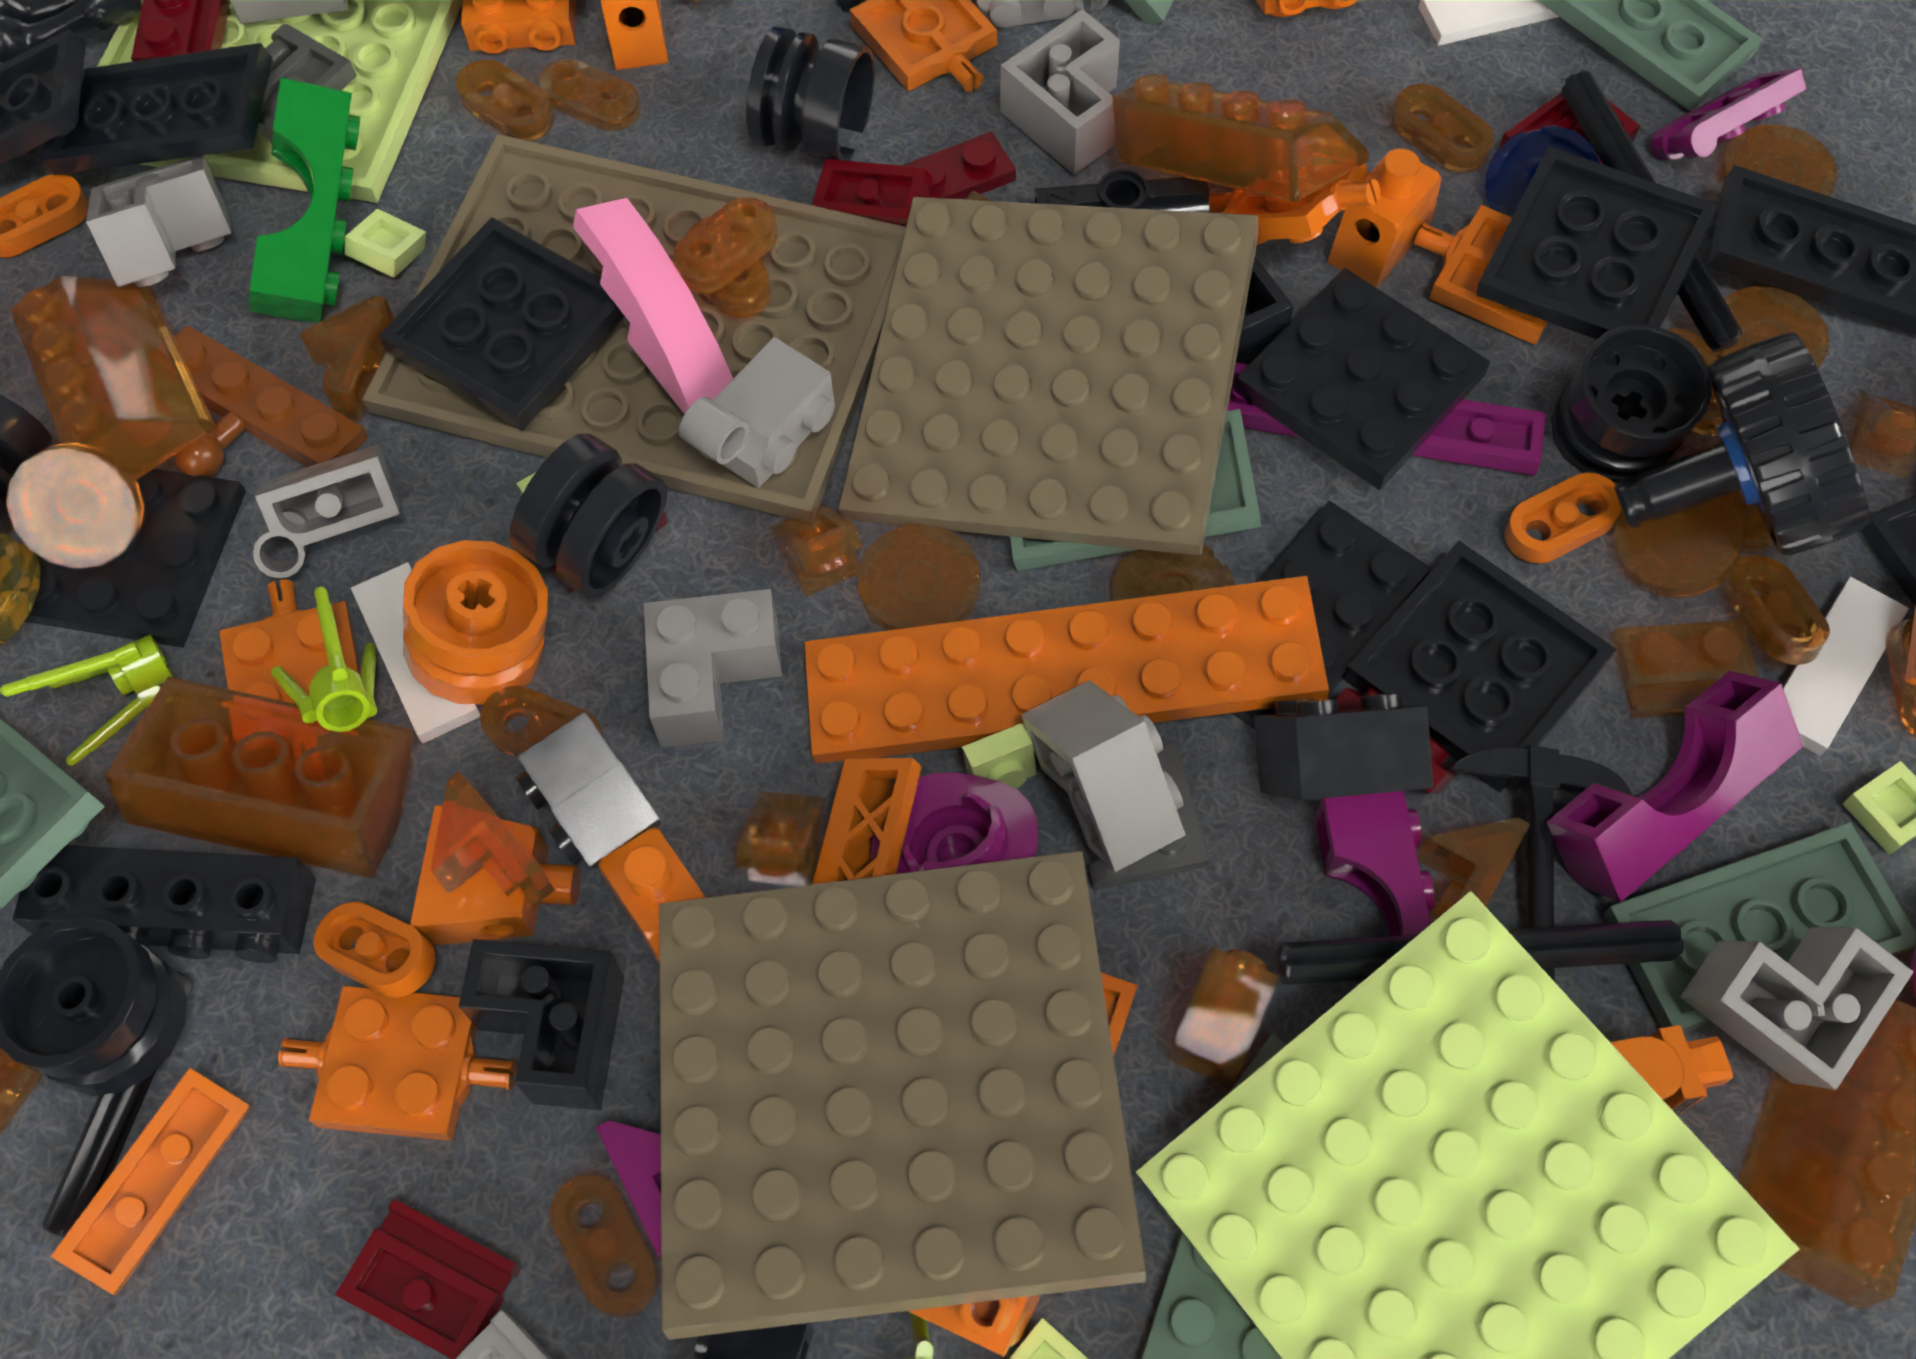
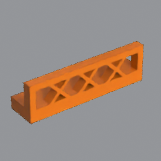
M854 758L844 760L812 885L896 874L922 766L914 758ZM875 834L880 841L877 858L872 861V837Z

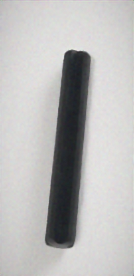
M177 971L188 998L193 981L186 974ZM155 1072L150 1077L123 1092L98 1096L43 1220L42 1225L45 1231L64 1238L111 1175Z

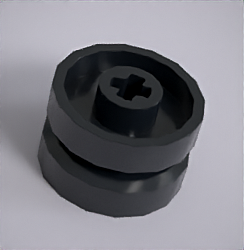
M591 433L577 434L563 442L543 462L529 481L512 518L509 529L510 545L542 568L556 566V575L564 583L588 599L601 596L614 587L627 574L648 546L663 515L667 502L668 488L662 479L639 464L630 463L622 465V458L617 450Z
M87 916L56 921L28 936L5 960L0 970V1047L14 1061L35 1072L44 1074L53 1082L69 1090L91 1096L123 1092L150 1077L173 1052L185 1026L187 995L179 974L159 955L143 944H139L113 923Z

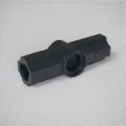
M1120 168L1111 170L1103 175L1098 184L1036 188L1034 203L1210 213L1207 177H1203V175L1146 180L1136 171Z

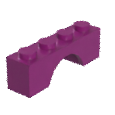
M1729 670L1685 707V729L1680 751L1667 775L1654 788L1634 797L1593 783L1550 818L1547 824L1569 876L1581 887L1622 902L1800 750L1803 744L1782 684Z
M1404 791L1321 799L1314 817L1325 877L1347 883L1368 896L1381 911L1387 923L1390 936L1419 935L1431 925L1428 911H1432L1434 907V889L1429 872L1427 870L1420 871L1415 848H1419L1421 844L1420 820L1416 809H1407Z

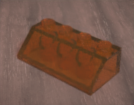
M1163 74L1141 76L1134 81V86L1112 96L1118 162L1296 203L1369 161L1368 149L1331 112L1306 108L1305 103L1300 100L1273 102L1258 99V94L1253 91L1227 93L1213 90L1212 85L1205 82L1188 84L1169 82L1168 76Z
M59 276L44 287L31 290L18 304L10 308L65 453L113 495L216 428L159 301L150 286L137 287L132 282L117 287L115 281L111 279Z
M168 676L104 777L128 824L270 856L295 857L305 864L373 878L399 827L414 736L410 728L368 719L350 731H329L322 727L318 721L310 724L303 722L299 707L294 703Z
M1894 1001L1837 1090L1790 1083L1775 1071L1739 1179V1184L1799 1248L1795 1254L1775 1270L1859 1310L1894 1297L1916 1222V1008L1901 1001Z

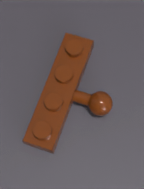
M189 325L183 328L146 361L153 377L222 417L207 432L188 433L176 443L174 448L175 464L182 473L187 475L212 477L218 473L224 463V449L243 431L248 432L305 467L355 452L368 439L363 426Z

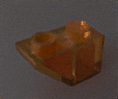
M1212 947L1174 1040L1168 1060L1229 1088H1233L1280 976L1267 971L1266 964L1250 953L1237 949H1230L1225 953Z

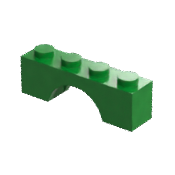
M280 78L271 155L287 164L299 175L308 190L311 203L305 214L292 226L276 233L257 236L249 289L248 312L302 322H320L323 305L335 307L339 273L328 271L330 252L342 254L347 221L335 218L337 200L349 202L354 168L342 166L344 148L356 151L361 118L349 114L352 96L350 92Z

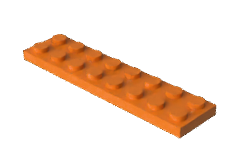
M1307 576L805 641L811 753L815 763L844 761L845 759L881 758L961 748L1018 724H1024L1021 717L1022 714L1089 680L1110 696L1119 695L1129 710L1139 717L1146 715L1152 723L1275 708V701L1302 698L1328 699L1329 694Z

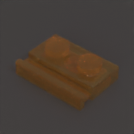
M1743 620L1617 628L1612 636L1614 647L1617 649L1616 655L1625 692L1628 695L1632 719L1685 715V707L1729 670L1758 677Z

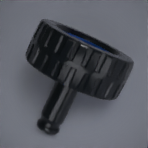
M1789 332L1737 350L1715 360L1708 367L1711 386L1724 422L1716 427L1721 443L1642 472L1629 482L1625 483L1624 480H1621L1614 486L1628 525L1632 528L1641 527L1640 523L1649 519L1660 520L1739 490L1746 505L1756 504L1776 549L1783 556H1792L1833 543L1864 530L1871 521L1869 505L1861 476L1826 385L1801 338L1796 333Z

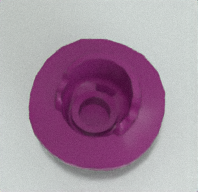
M953 772L932 773L919 777L896 874L1035 857L1038 849V819L1031 803L1018 789L1001 781ZM875 834L872 837V861L877 858L880 841Z

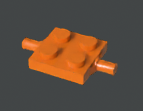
M867 0L849 9L851 26L908 92L946 73H951L966 92H973V87L976 90L981 86L984 79L983 74L969 60L997 46L998 30L971 0Z
M1365 159L1269 168L1255 182L1243 189H1235L1233 192L1209 193L1210 213L1258 215L1260 229L1257 245L1268 240L1289 239V242L1297 244L1310 241L1323 232V226L1338 212L1346 209L1348 206L1376 205L1375 203H1378L1380 198V186L1375 179L1364 181L1369 175Z
M1480 205L1470 224L1460 230L1455 236L1424 222L1417 233L1413 245L1445 257L1443 269L1433 285L1429 299L1536 345L1549 322L1476 295L1479 281L1512 217Z
M280 579L281 590L276 581H272L267 586L272 609L271 616L261 621L219 630L235 740L242 750L275 742L293 744L297 774L306 776L311 774L310 765L315 773L325 770L319 737L326 735L330 731L322 727L318 721L310 724L303 722L299 707L280 687L272 676L271 670L275 666H281L310 695L309 686L311 681L321 668L328 665V657L317 607L297 610L294 583L287 579ZM345 601L333 603L331 606L345 665L356 671L360 676L361 666L351 611Z
M342 986L333 1026L323 1042L296 1040L286 1037L280 1045L285 1051L279 1050L278 1053L280 1067L317 1070L318 1085L309 1121L317 1128L446 1141L454 1140L460 1108L471 1092L472 1085L512 1090L515 1080L511 1075H516L517 1062L516 1060L509 1061L478 1057L475 1041L477 1028L459 1008L461 997L412 993L400 998H391L370 988Z

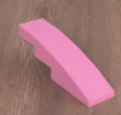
M628 198L576 209L573 228L603 265L600 285L630 322L627 342L684 414L699 398L709 397L713 400L733 380L732 374L688 286L657 237Z

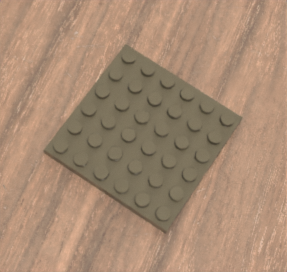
M913 197L838 508L843 518L871 523L1201 556L1259 235L1258 215Z
M1082 851L659 904L662 1331L668 1340L1146 1282V1268Z

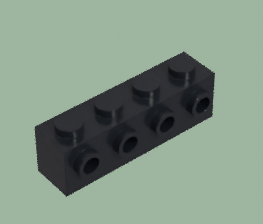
M66 845L37 874L35 880L26 889L20 891L12 920L29 933L34 934L56 921L87 916L113 923L144 946L168 947V952L179 957L207 959L210 957L212 949L235 950L234 955L240 959L257 963H272L276 961L278 953L300 954L316 878L295 857Z

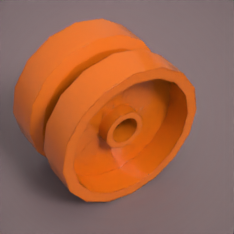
M458 541L437 547L417 561L404 582L403 656L412 676L431 694L457 704L487 705L512 697L529 684L543 659L544 632L547 621L548 589L538 569L518 551L492 541Z

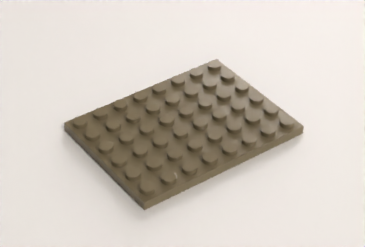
M497 134L414 298L491 217L601 277L603 265L573 228L576 209L628 198L657 237L688 286L719 345L733 379L773 337H776L831 372L835 402L833 415L823 429L818 432L812 431L796 448L795 455L785 470L778 474L773 473L758 489L724 465L718 464L681 439L679 436V426L684 413L627 342L630 322L625 316L523 431L387 351L362 398L368 413L546 458L563 442L575 435L591 433L617 450L622 458V465L630 463L639 464L662 479L667 488L813 524L873 367L906 227Z

